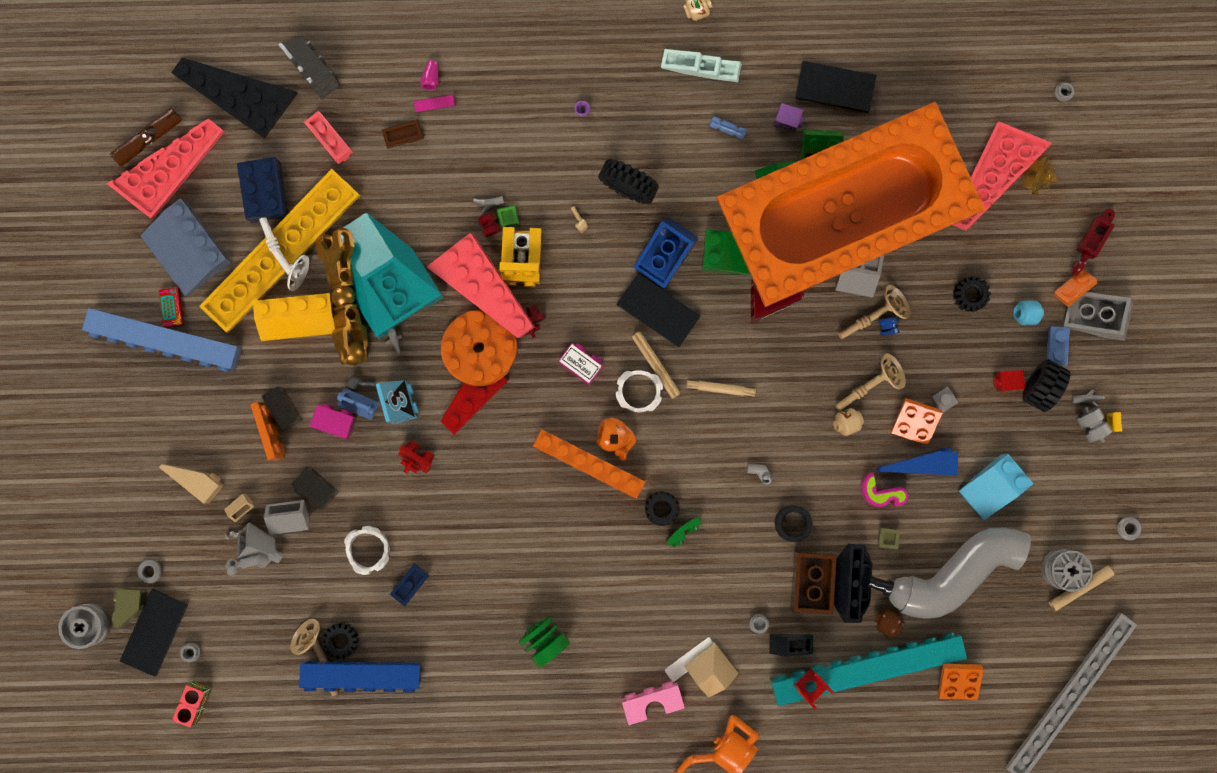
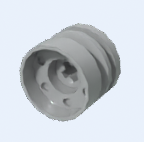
M1058 548L1045 555L1041 563V572L1044 580L1057 589L1076 592L1084 589L1092 578L1093 568L1090 560L1078 551ZM1068 568L1072 569V573L1067 572Z

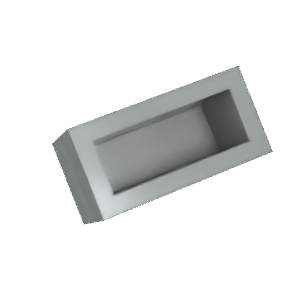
M305 500L266 505L264 520L269 535L308 530L310 516Z

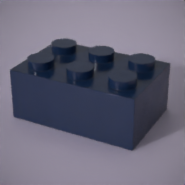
M269 157L237 163L245 219L250 223H257L263 217H267L268 221L285 218L288 214L280 161L276 157Z

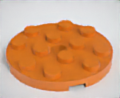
M482 310L466 312L453 320L447 327L441 342V356L447 370L457 380L471 386H486L502 379L510 371L518 352L516 336ZM477 343L484 344L482 352L477 353L474 351Z

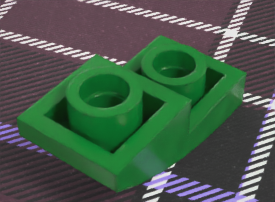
M697 516L678 527L666 540L667 545L672 544L673 547L683 544V540L686 539L684 531L687 530L690 533L698 530V526L701 525L700 518Z

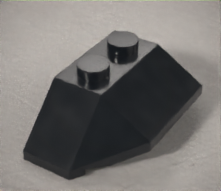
M848 544L836 558L834 606L844 623H861L862 617L866 613L871 601V588L867 587V582L870 575H872L873 563L865 544Z

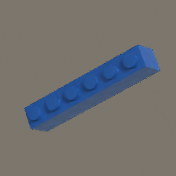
M302 661L300 663L299 688H304V691H316V688H324V691L327 692L336 691V688H344L345 692H354L356 689H364L365 692H375L376 689H384V692H395V689H403V692H415V689H419L420 662Z

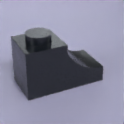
M770 634L769 654L784 657L813 654V635Z

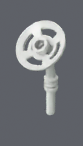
M263 217L259 221L267 239V246L270 247L269 251H272L288 275V289L295 291L301 286L307 275L309 257L302 255L294 264H289L279 250V242L276 241L277 237H274L267 217Z

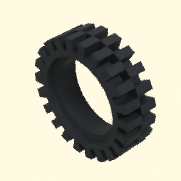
M607 159L598 175L600 181L604 182L605 186H609V189L615 190L616 193L622 194L623 197H629L630 200H635L642 204H651L659 189L657 182L652 180V177L646 176L645 172H640L638 168H632V165H626L624 162H619L615 159L614 161Z

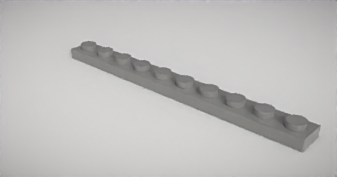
M1122 613L1117 614L1005 769L1011 773H1030L1134 631L1137 625Z

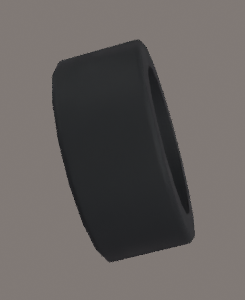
M795 505L786 506L781 509L776 515L774 522L779 536L790 542H800L806 539L811 533L813 526L812 517L808 511ZM789 513H799L804 519V529L798 535H790L783 529V518Z

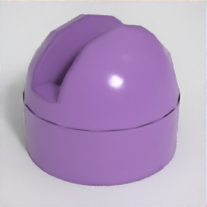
M579 101L574 107L576 114L580 117L588 116L591 110L590 105L586 101ZM582 105H585V113H583Z

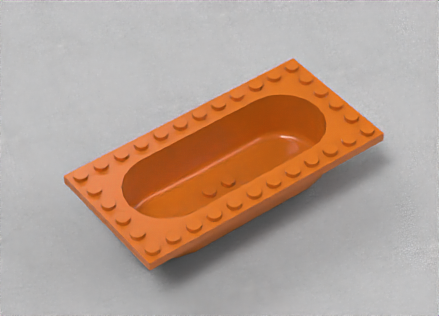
M936 102L716 198L765 307L985 211V207Z

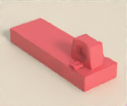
M319 110L304 122L338 164L350 158L349 155L353 153L352 150Z

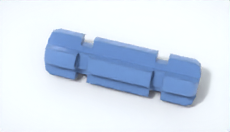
M713 117L710 122V127L719 128L720 131L732 136L736 135L740 139H743L747 132L745 128H738L737 125L725 120L720 121L718 117Z

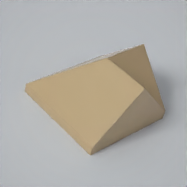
M715 642L684 666L708 698L725 690L739 674Z

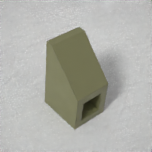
M128 587L117 589L113 599L114 603H116L115 611L112 614L113 628L125 626L142 611L146 602L147 589Z

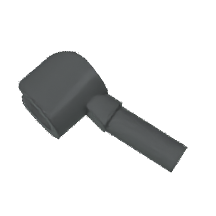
M350 378L347 387L357 390L358 384L375 386V381Z

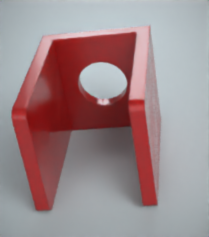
M812 668L793 685L814 710L817 707L813 702L826 690L831 694L834 693ZM808 681L816 683L815 691L808 692L805 689Z

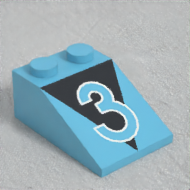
M406 380L376 384L386 422L398 424L417 418L416 413H419L417 403L412 400L411 395L414 394L411 383L408 384Z

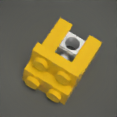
M503 227L502 260L499 270L508 286L515 287L517 284H524V287H536V284H540L541 228H530V231H516L514 227ZM521 238L527 240V244L524 247L517 245V241ZM515 251L518 252V258H516L518 262L514 263ZM529 251L528 263H524L526 262L525 253Z

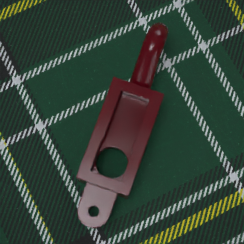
M1112 209L1103 211L1101 216L1095 217L1076 248L1082 254L1079 263H1076L1071 270L1073 276L1078 275L1084 269L1089 258H1096L1115 226L1111 223L1115 217V212ZM1097 225L1105 229L1102 235L1095 232Z

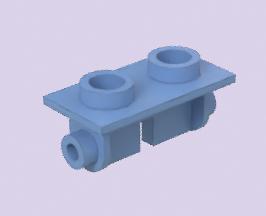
M346 388L337 397V406L372 420L379 405V402Z

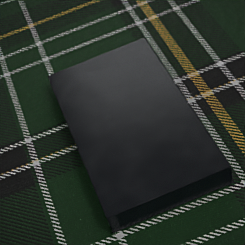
M802 61L795 99L869 113L877 75Z
M639 273L616 304L678 348L701 317Z
M151 589L120 662L154 677L157 676L188 604L160 591Z

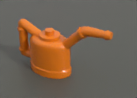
M731 715L725 734L721 738L717 736L714 740V753L691 755L684 760L674 773H683L691 764L713 761L728 773H742L758 750L753 744L759 738V734L755 729L753 730L744 723L740 717ZM735 726L745 732L749 738L746 740L735 732Z

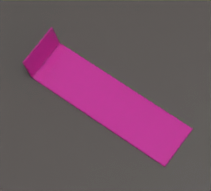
M454 95L414 101L415 112L455 106Z

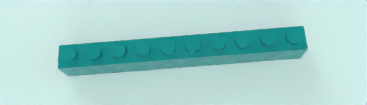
M947 632L941 638L936 639L935 636L927 637L924 639L925 642L917 643V641L906 643V646L901 648L891 646L885 652L872 651L865 657L856 655L849 657V661L842 662V660L830 662L831 665L829 666L816 665L812 669L833 692H838L965 660L967 656L962 636L954 632ZM800 669L793 671V675L786 676L785 674L774 676L773 680H770L775 702L778 706L805 700L793 685L808 671ZM808 681L805 689L808 692L815 691L816 683ZM826 690L822 695L830 694V692Z

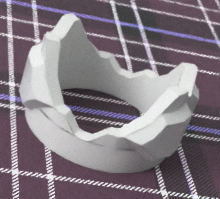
M642 370L626 371L618 379L617 385L619 387L616 392V399L622 408L641 413L653 411L660 404L662 399L660 391L663 390V384L656 374H650ZM644 375L653 381L656 388V396L650 405L644 408H635L625 401L622 388L624 382L631 376Z
M364 526L362 530L355 529L351 531L345 538L347 558L356 573L362 575L371 574L373 570L379 571L383 569L388 563L390 553L389 542L378 528ZM360 534H373L380 538L384 544L382 558L372 567L358 564L352 556V544Z

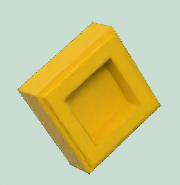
M1121 412L1107 413V422L1112 431L1122 432Z

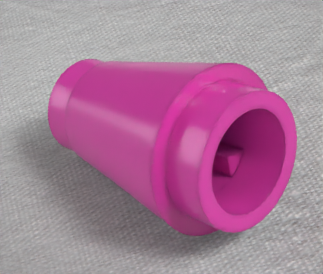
M433 60L427 61L420 79L423 89L435 90L439 85L438 62Z

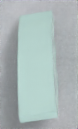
M664 49L661 68L698 77L738 82L742 64L740 61L722 60L721 57L705 56L700 52Z

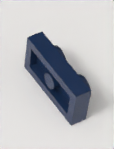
M413 564L390 595L405 607L430 575L418 565Z

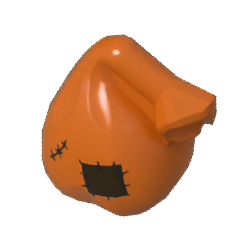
M610 417L602 420L598 430L597 445L604 451H614V455L618 459L626 460L628 451L637 441L635 434L624 422L617 418Z

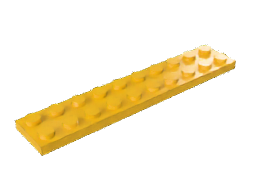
M333 169L272 230L274 237H277L276 241L279 242V250L289 264H294L300 256L304 255L316 243V239L323 235L360 197ZM266 237L199 306L226 333H229L253 308V301L261 300L286 274L272 251H269L270 247L267 246Z

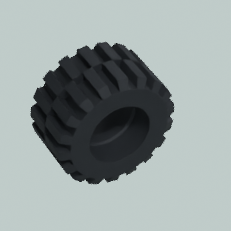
M1046 359L1037 366L1028 379L1023 391L1022 400L1042 412L1049 411L1063 396L1070 381V371L1050 359Z

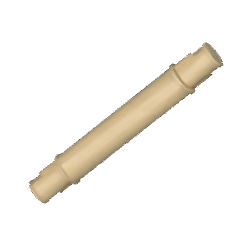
M687 380L686 388L697 389L698 391L755 397L756 389L745 388L744 386L700 380L698 382Z

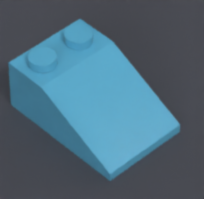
M1001 454L958 491L981 519L985 520L1020 496L1033 485V482L1009 454Z

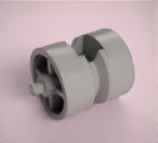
M1087 407L1083 408L1085 412L1076 419L1081 428H1086L1084 433L1089 443L1101 440L1102 443L1105 442V436L1113 431L1108 422H1103L1104 414L1100 407L1088 410Z

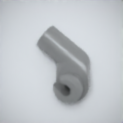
M747 465V473L757 474L763 484L769 485L772 482L773 476L765 465Z

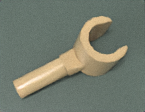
M573 206L571 210L579 221L575 224V227L580 233H583L588 228V225L579 215L576 207Z

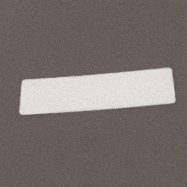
M709 637L667 667L665 672L669 678L675 682L688 671L684 666L713 644L712 640Z

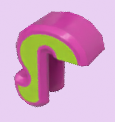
M873 472L864 475L861 480V494L864 501L869 505L882 507L892 500L891 504L893 506H901L908 501L909 494L903 487L877 491Z

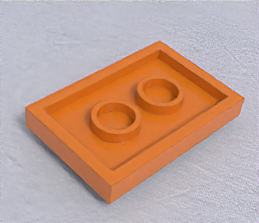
M260 402L250 404L267 459L272 461L284 459L285 448L283 443L279 442L278 435L280 433L278 426L273 423L272 417H274L271 406Z

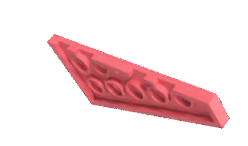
M207 119L189 130V133L180 139H175L169 146L161 148L139 162L133 169L125 171L121 174L122 176L106 184L153 220L225 131L210 119Z
M998 121L971 176L985 211L960 221L953 226L967 231L1052 143Z
M469 233L427 266L428 269L517 338H521L535 327L474 234Z

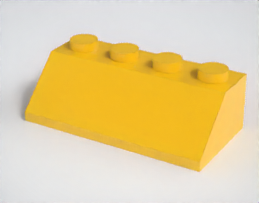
M330 293L253 301L254 320L261 341L332 334V331L335 330V311H333L335 305L331 300Z

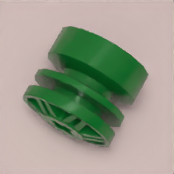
M551 616L538 621L530 627L518 641L521 646L528 641L530 642L524 649L526 652L535 648L536 652L532 655L531 659L538 668L550 662L571 643L563 632L554 636L553 632L558 628L557 624L550 628L547 627L553 621Z

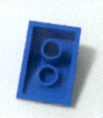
M667 217L662 220L633 268L665 289L693 249L699 237Z

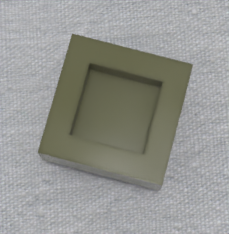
M880 528L878 547L898 550L900 530Z

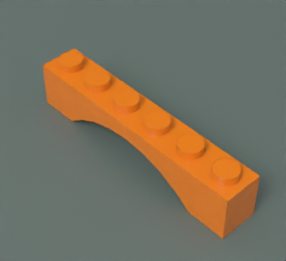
M542 429L533 447L636 499L645 484V481Z

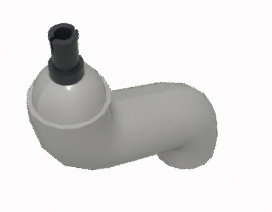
M1005 527L988 528L967 540L936 575L929 580L910 576L897 578L894 581H885L870 575L867 587L881 591L884 595L889 596L890 602L899 609L900 613L923 619L939 618L961 606L998 566L1019 570L1024 565L1029 554L1031 535L1017 529Z

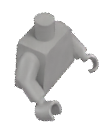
M248 523L243 530H238V533L230 531L225 534L226 539H229L228 536L232 535L234 538L238 537L237 559L240 560L239 562L234 559L227 561L226 569L228 575H235L239 567H242V569L252 566L264 568L270 561L279 563L282 559L283 553L275 550L274 537L251 523Z

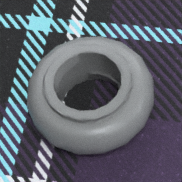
M1124 517L1117 525L1119 536L1125 540H1135L1141 534V524L1133 517ZM1128 523L1133 525V532L1131 534H1127L1125 531V526Z
M145 560L138 567V577L144 583H154L161 577L162 568L155 560ZM147 566H151L154 569L152 577H148L145 573Z

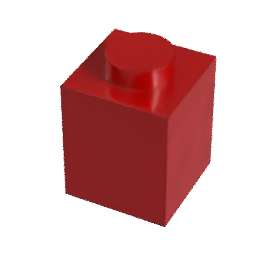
M1015 370L995 373L993 385L997 392L1025 389L1024 371Z

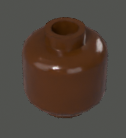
M889 608L885 609L883 613L879 611L874 621L878 623L877 630L891 638L895 635L899 636L905 624L903 616Z

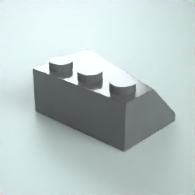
M301 37L279 44L282 51L321 99H324L340 86L336 81L338 76L332 69L328 70L325 67L326 61L320 54L318 56L315 55L313 52L315 48L308 40L305 42Z

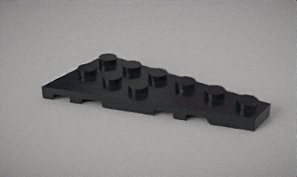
M183 57L171 72L264 139L298 94L293 90Z

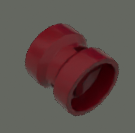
M495 212L487 213L477 219L479 225L483 228L482 233L484 237H490L502 231L500 225L496 222L497 216Z

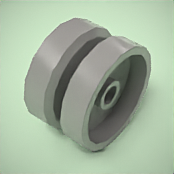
M89 603L72 607L60 618L58 625L59 636L66 645L75 649H84L97 645L104 641L110 633L111 618L107 610L98 604Z

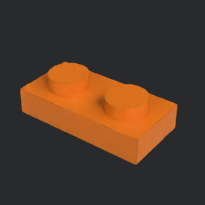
M1083 269L1078 275L1073 276L1054 292V296L1069 307L1095 286L1097 279Z

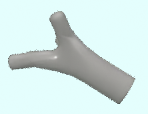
M502 196L492 199H473V202L484 205L481 212L482 215L490 207L504 203Z
M389 329V339L385 341V344L392 343L397 354H400L398 340L402 338V335H396L394 329Z
M1092 389L1086 395L1072 396V403H1089L1096 408L1098 405L1094 401L1105 399V396L1093 395L1095 390Z

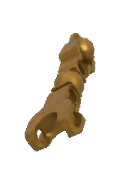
M339 228L332 233V236L326 234L319 236L316 239V250L318 258L325 265L327 280L331 286L330 289H333L331 300L336 307L333 308V311H335V330L332 331L335 348L339 352L342 365L346 363L355 366L362 361L367 362L368 360L366 351L368 346L367 329L362 325L359 311L356 308L357 304H354L356 294L350 287L354 285L352 283L353 273L351 266V257L354 252L352 234L346 228ZM341 234L344 236V242H343V243H342V239H341ZM351 332L354 341L348 342L347 333Z

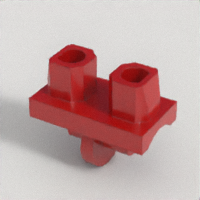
M411 440L405 446L402 445L400 447L398 455L404 458L400 464L405 466L403 471L405 474H408L410 470L417 474L419 469L427 474L431 468L434 454L426 450L420 457L416 454L419 445Z

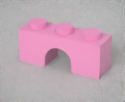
M673 681L665 682L662 684V687L657 689L654 687L646 688L643 690L644 693L637 695L635 692L629 693L622 699L628 725L647 720L645 709L653 701L660 702L664 706L666 714L685 708L677 682L673 683Z

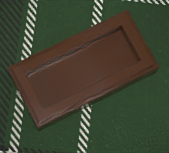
M418 119L382 129L387 149L424 139Z

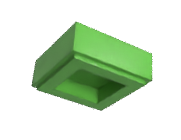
M515 205L497 209L501 228L519 225Z

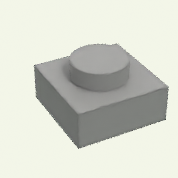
M945 387L930 397L936 407L942 410V413L958 403L949 387Z

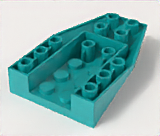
M368 213L363 214L343 227L350 230L354 243V252L351 257L352 283L354 285L350 287L356 294V304L376 337L379 339L383 338L388 334L389 329L395 330V326L424 307L427 306L429 308L444 298L415 251ZM341 234V239H342V243H343V242H344V236Z

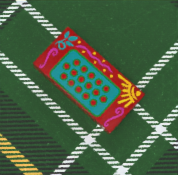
M175 287L158 290L163 328L184 326L180 289Z

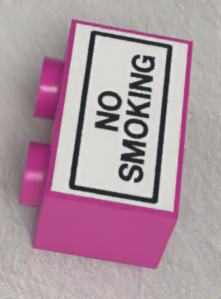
M571 343L558 362L590 386L603 368V365L600 364L602 360L595 355L590 357L585 353L587 349L579 343L576 346Z

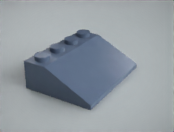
M181 198L166 208L141 235L184 296H188L232 263L190 205Z

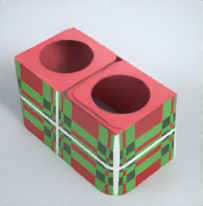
M194 680L189 682L185 686L172 721L190 728L198 723L211 694L210 687ZM190 690L196 691L199 695V699L195 704H189L185 700V696ZM181 709H188L191 712V719L189 721L179 717Z

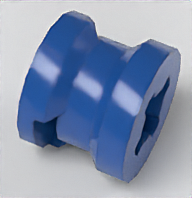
M897 317L878 320L881 326L880 336L900 333L896 325L898 322Z

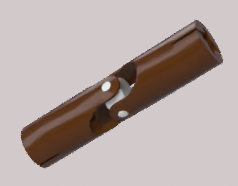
M170 107L140 130L137 136L129 138L110 153L111 157L122 167L142 152L146 145L152 144L182 122V119ZM155 128L156 135L154 138L147 132L148 129Z

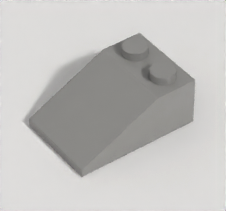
M1086 292L1067 308L1064 327L1104 338L1125 341L1133 308L1132 299Z

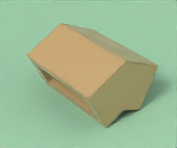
M242 494L224 510L227 516L236 522L251 510L254 505L247 494Z

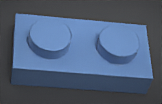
M1048 327L1046 359H1050L1060 366H1068L1070 328Z

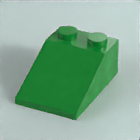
M706 229L701 271L750 275L732 232Z

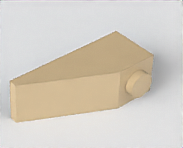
M161 464L159 467L203 504L210 503L224 486L220 482L221 479L214 473L210 474L168 464Z

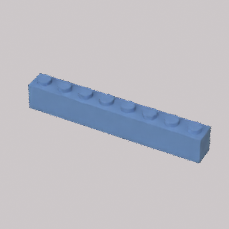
M90 308L87 310L82 331L89 332L88 336L100 339V336L107 337L106 341L117 344L119 340L125 341V346L137 348V345L144 346V351L155 353L156 350L163 351V356L171 358L174 357V354L181 356L180 360L191 363L193 359L200 361L199 365L211 367V364L218 366V370L229 372L230 369L236 370L242 348Z

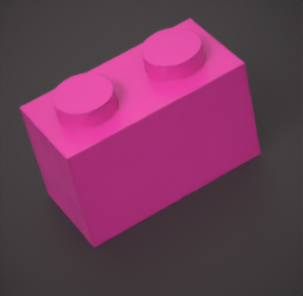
M323 403V406L316 405L309 427L350 439L357 417L352 416L353 412L341 409V412L334 410L335 406Z

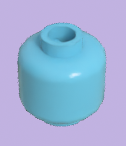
M1022 300L1014 307L1013 316L1021 325H1036L1043 318L1044 309L1038 301Z

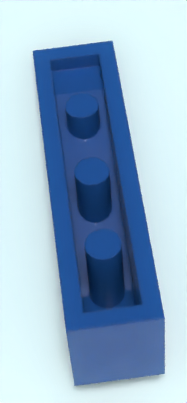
M940 448V451L877 467L876 471L958 475V452H952V448Z

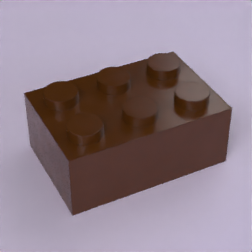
M794 551L792 611L833 615L836 555Z

